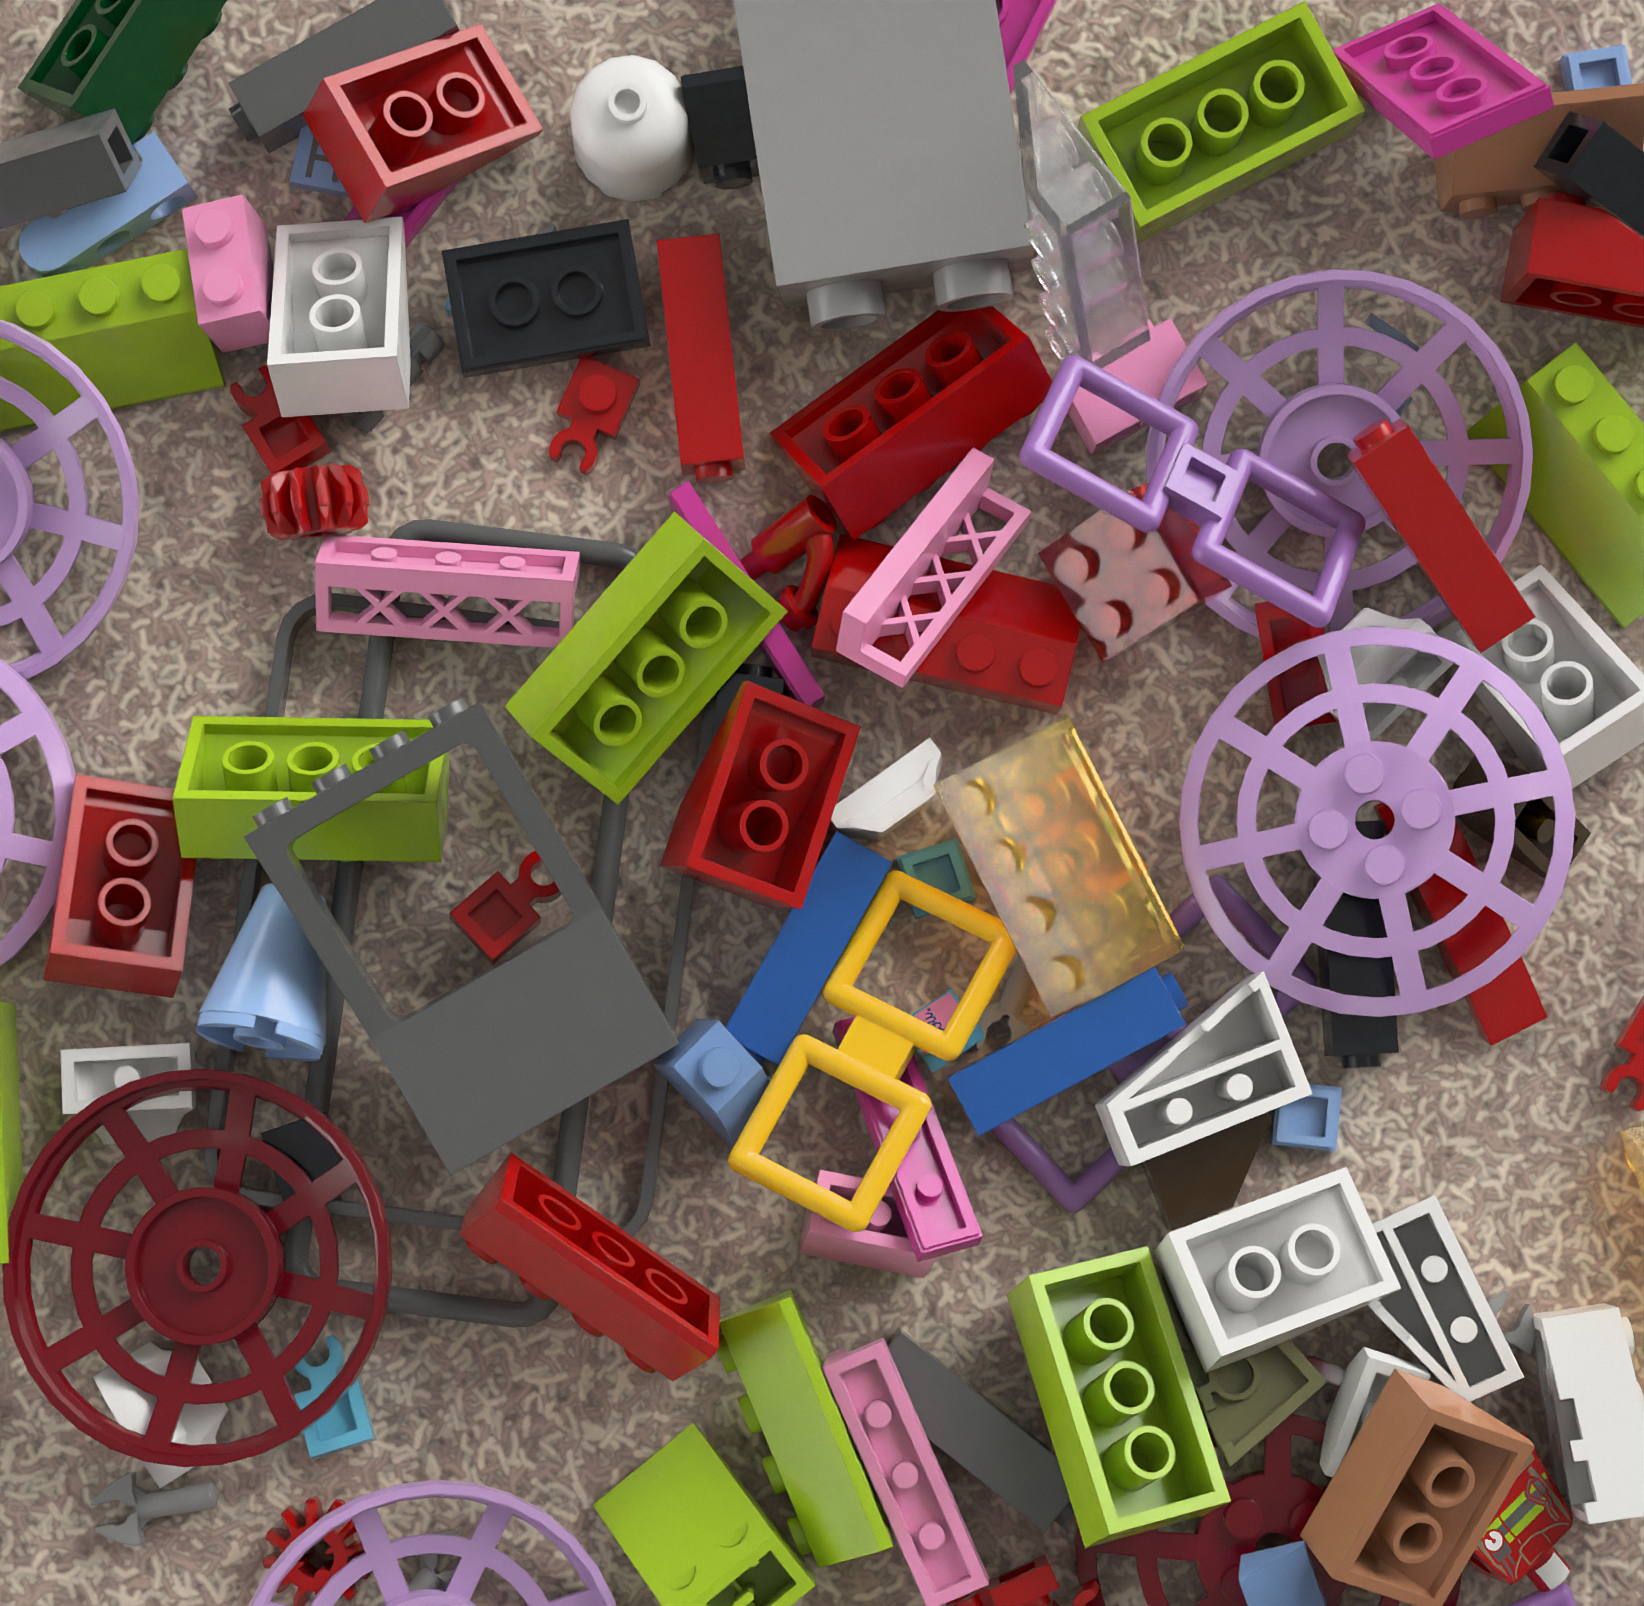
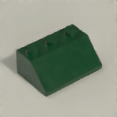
M75 0L18 86V89L70 122L115 108L133 145L150 130L154 121L153 113L166 93L175 88L184 78L188 69L187 61L200 41L208 37L218 26L222 17L221 9L227 0Z

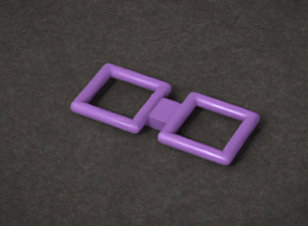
M1070 355L1064 358L1020 451L1021 463L1033 472L1145 533L1153 532L1159 527L1167 508L1201 526L1192 547V556L1195 561L1314 627L1326 626L1333 616L1365 529L1366 522L1364 516L1360 512L1246 449L1233 451L1227 464L1222 463L1193 446L1198 435V425L1193 419L1080 356ZM1079 386L1169 436L1142 501L1050 451ZM1248 480L1337 529L1312 595L1222 546Z
M1219 875L1210 876L1209 881L1212 891L1227 918L1269 960L1282 938L1224 877ZM1193 893L1114 966L1111 977L1116 985L1152 967L1205 917ZM1301 959L1291 975L1310 985L1316 986L1317 977L1315 973ZM1277 989L1273 992L1282 1018L1301 1002ZM1185 1021L1186 1025L1106 1068L1122 1082L1185 1029L1188 1023ZM1014 1118L990 1130L1063 1209L1070 1213L1081 1211L1127 1167L1118 1165L1113 1150L1110 1147L1073 1182Z

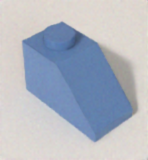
M696 1019L678 1037L679 1044L661 1054L652 1064L732 1149L770 1081L763 1068L719 1020Z

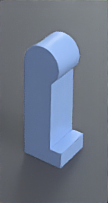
M152 132L133 145L143 161L140 162L142 166L127 192L70 208L56 218H37L23 229L19 238L20 254L22 259L41 278L89 268L198 198L155 132Z

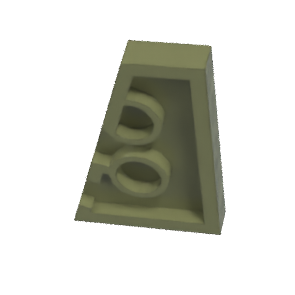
M1158 1265L1155 1268L1202 1413L1228 1471L1326 1385L1327 1381L1290 1340L1205 1373L1162 1270Z

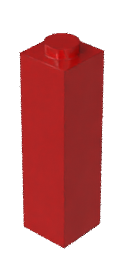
M720 233L656 240L683 476L695 475L696 482L701 484L729 481L734 478V470L745 469Z
M1383 418L1356 435L1353 441L1357 447L1345 456L1469 642L1482 653L1534 619L1536 616L1410 426L1401 419L1389 424L1387 419Z

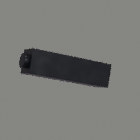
M1569 111L1533 167L1567 193L1582 197L1586 201V206L1606 210L1644 238V152L1606 122Z
M1384 820L1355 822L1357 830L1364 837L1369 839L1385 837ZM1313 870V885L1315 888L1321 877ZM1343 893L1323 926L1330 930L1351 936L1368 938L1387 937L1379 899L1359 898ZM1317 945L1320 988L1345 995L1368 997L1395 996L1392 957L1350 956ZM1321 1008L1324 1056H1342V1068L1380 1067L1381 1053H1399L1396 1015L1373 1017L1340 1014Z

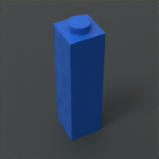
M838 831L835 832L814 870L802 909L791 910L725 1027L762 1068L767 1060L779 1066L882 881L892 867L893 862Z
M1149 967L948 1075L947 1079L976 1133L980 1136L1186 1025L1179 1011L1187 1008L1189 1004L1171 972L1160 977L1155 967Z

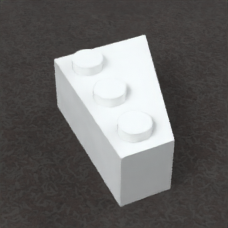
M1264 971L1255 974H1248L1097 1102L1095 1107L1118 1165L1134 1166L1313 1093Z
M1434 1195L1373 1223L1372 1225L1401 1289L1366 1306L1427 1367L1428 1371L1443 1386L1451 1389L1469 1402L1524 1378L1436 1196Z
M1605 1303L1534 1313L1535 1337L1533 1349L1556 1488L1571 1514L1587 1524L1644 1516V1397L1641 1387L1636 1381L1630 1356L1634 1355L1635 1342L1629 1319L1626 1316L1621 1317L1619 1307Z

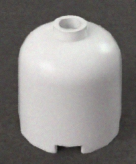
M635 55L610 58L587 73L575 90L569 112L576 162L587 179L609 197L628 202L658 198L662 195L663 191L674 186L683 174H687L691 169L695 155L682 86L676 76L658 62Z

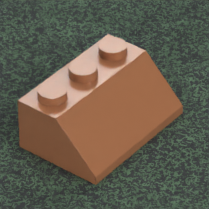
M1644 83L1551 93L1554 108L1435 159L1434 167L1440 212L1459 210L1460 218L1474 219L1496 213L1498 211L1497 206L1521 204L1522 211L1528 212L1539 197L1547 198V195L1552 193H1567L1533 166L1569 111L1606 122L1643 151Z
M1394 1369L1300 1536L1305 1540L1307 1546L1334 1580L1414 1606H1443L1535 1445L1528 1438L1451 1389Z

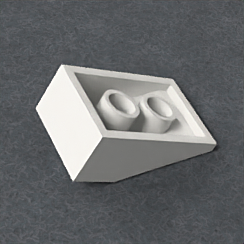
M402 217L378 218L364 223L361 219L277 226L267 366L282 417L409 408L411 357L405 230Z
M1539 565L1513 582L1536 616L1534 619L1482 653L1469 642L1456 621L1438 631L1437 634L1438 637L1448 639L1483 656L1512 678L1539 708L1559 743L1573 789L1644 742V675L1542 565ZM1482 680L1475 693L1516 754L1533 773L1547 770L1541 751L1523 719L1499 692Z
M1347 1167L1169 1232L1154 1251L1205 1373L1267 1350L1401 1289Z

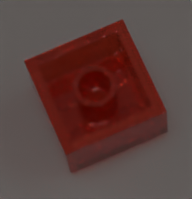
M1149 483L1133 488L1126 493L1142 501ZM1169 508L1166 509L1159 527L1150 533L1142 532L1101 509L1038 553L1103 663L1139 647L1232 587L1229 579L1195 561L1192 556V547L1199 529L1193 521Z

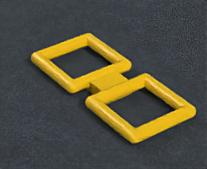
M892 870L888 872L822 988V996L827 1003L855 1016L838 1049L806 1034L798 1035L793 1039L729 1153L728 1164L730 1168L738 1174L851 1232L863 1231L868 1226L931 1109V1100L927 1094L899 1081L917 1047L944 1061H954L960 1056L1022 942L1021 931L1016 926L902 871ZM900 900L991 943L944 1031L853 987ZM809 1065L900 1110L851 1201L759 1155Z

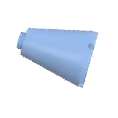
M266 884L261 888L197 1015L198 1022L195 1031L210 1042L243 1052L244 1046L248 1045L266 1049L264 1054L266 1058L297 1062L317 1061L320 1059L326 1045V967L274 884Z

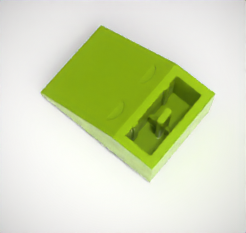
M694 1421L592 1505L662 1606H792L816 1586V1574Z

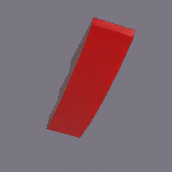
M1381 802L1373 807L1378 819L1384 820V833L1387 836L1394 827L1395 817L1390 807ZM1455 821L1454 835L1449 851L1480 870L1466 839ZM1435 873L1422 885L1410 891L1419 915L1429 925L1444 918L1462 903L1468 895ZM1484 906L1474 919L1456 934L1437 943V946L1449 974L1453 979H1456L1481 965L1505 945L1512 935L1504 917ZM1522 956L1490 983L1464 996L1482 1038L1490 1046L1548 1018Z

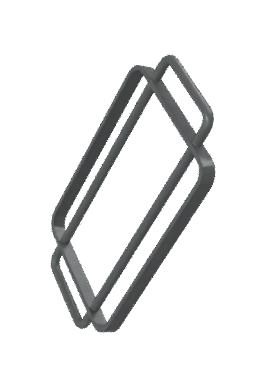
M434 519L412 520L398 527L389 537V539L580 552V563L614 567L622 571L638 554L635 548L616 542ZM379 590L382 594L386 592L384 590ZM332 593V611L361 613L371 604L362 596ZM315 594L297 602L282 619L276 636L265 717H284L294 643L299 629L310 617L316 615ZM400 595L391 602L406 617L424 618L435 609L433 605L400 601ZM458 609L470 622L487 623L497 615V613ZM525 617L533 626L559 628V621ZM369 635L358 718H384L395 637ZM717 693L704 706L695 775L711 745ZM629 793L619 805L605 794L602 803L591 888L611 923L613 922ZM258 859L244 860L233 944L259 894L263 867ZM338 860L331 913L352 945L363 861L344 862ZM682 875L664 1009V1014L675 1033L696 880ZM326 969V1045L320 1059L310 1061L305 1100L316 1106L328 1117L345 997ZM218 1045L215 1070L234 1073L237 1051ZM658 1069L656 1070L640 1200L633 1218L626 1226L621 1228L631 1236H634L648 1220L655 1197L669 1090V1081ZM212 1089L206 1129L224 1130L230 1092ZM589 1096L562 1111L552 1181L575 1197L577 1194ZM209 1148L204 1149L205 1166L214 1183L221 1149ZM241 1184L240 1194L258 1205L276 1207L283 1202L280 1192L254 1189ZM332 1200L326 1205L330 1214L369 1219L365 1203ZM384 1206L387 1221L461 1230L464 1219L462 1215ZM309 1216L286 1231L284 1243L285 1271L319 1279V1275L312 1270L309 1264V1250L313 1222ZM338 1279V1285L372 1294L373 1283ZM391 1286L387 1312L517 1328L531 1327L547 1319L559 1303L552 1298L549 1301H545L534 1295L526 1301L513 1302Z

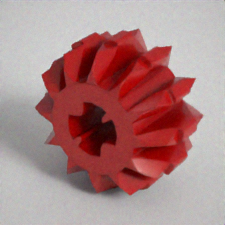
M350 464L315 465L312 467L295 468L289 471H278L276 474L269 475L260 482L262 498L259 499L261 515L265 520L267 533L278 540L291 539L295 541L325 537V534L351 533L352 531L360 530L368 523L367 507L370 506L368 490L363 482L362 473L358 468Z
M317 1496L310 1497L305 1501V1517L292 1506L281 1513L282 1521L287 1530L273 1527L267 1532L266 1540L283 1551L273 1552L263 1558L264 1568L270 1569L292 1541L324 1516L322 1503ZM336 1499L329 1507L327 1514L346 1504L345 1501ZM353 1520L349 1521L346 1525L343 1524L334 1529L322 1539L330 1545L325 1554L333 1553L334 1560H328L321 1568H317L308 1561L313 1556V1553L304 1554L282 1580L276 1593L284 1591L293 1583L298 1587L293 1598V1605L305 1606L311 1597L312 1591L317 1595L335 1573L352 1559L356 1558L355 1556L363 1554L365 1550L361 1540H355L353 1536L357 1532ZM372 1571L363 1575L360 1579H368ZM354 1583L345 1590L341 1597L347 1601L353 1599L358 1593L356 1584Z

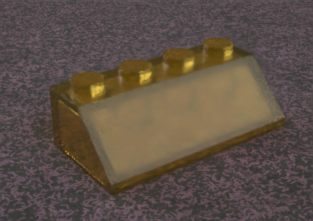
M1068 716L933 784L1050 1017L1106 993L1185 949Z

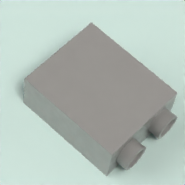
M733 0L776 287L785 309L808 306L811 329L820 332H831L866 327L885 320L887 314L884 294L934 286L937 309L948 312L985 308L1012 299L1013 291L1010 274L1033 270V239L996 0Z

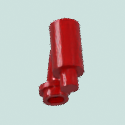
M808 495L752 538V551L740 560L750 578L756 580L767 571L773 574H780L807 553V563L800 586L788 585L781 591V597L776 600L788 611L781 621L790 630L795 632L803 628L810 629L817 624L819 614L816 605L828 579L833 561L834 545L832 533L837 530V523L828 506L814 495Z

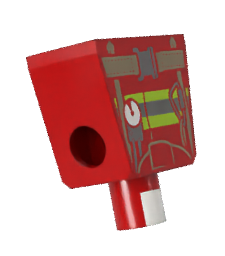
M1535 1449L1530 1454L1468 1562L1485 1576L1509 1585L1517 1583L1526 1574L1540 1592H1547L1560 1585L1570 1572V1566L1553 1546L1572 1527L1573 1516Z

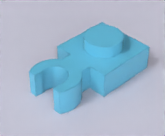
M333 1335L326 1337L329 1358L325 1364L318 1367L310 1366L308 1355L306 1354L295 1367L301 1375L310 1381L312 1388L294 1394L300 1410L318 1398L343 1368L345 1352L342 1344ZM359 1377L328 1414L304 1431L309 1455L313 1460L377 1440Z

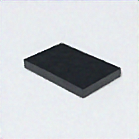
M629 219L442 250L461 370L464 378L651 346Z

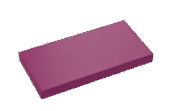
M1435 4L1332 49L1354 91L1434 160L1554 108L1550 86L1441 4Z

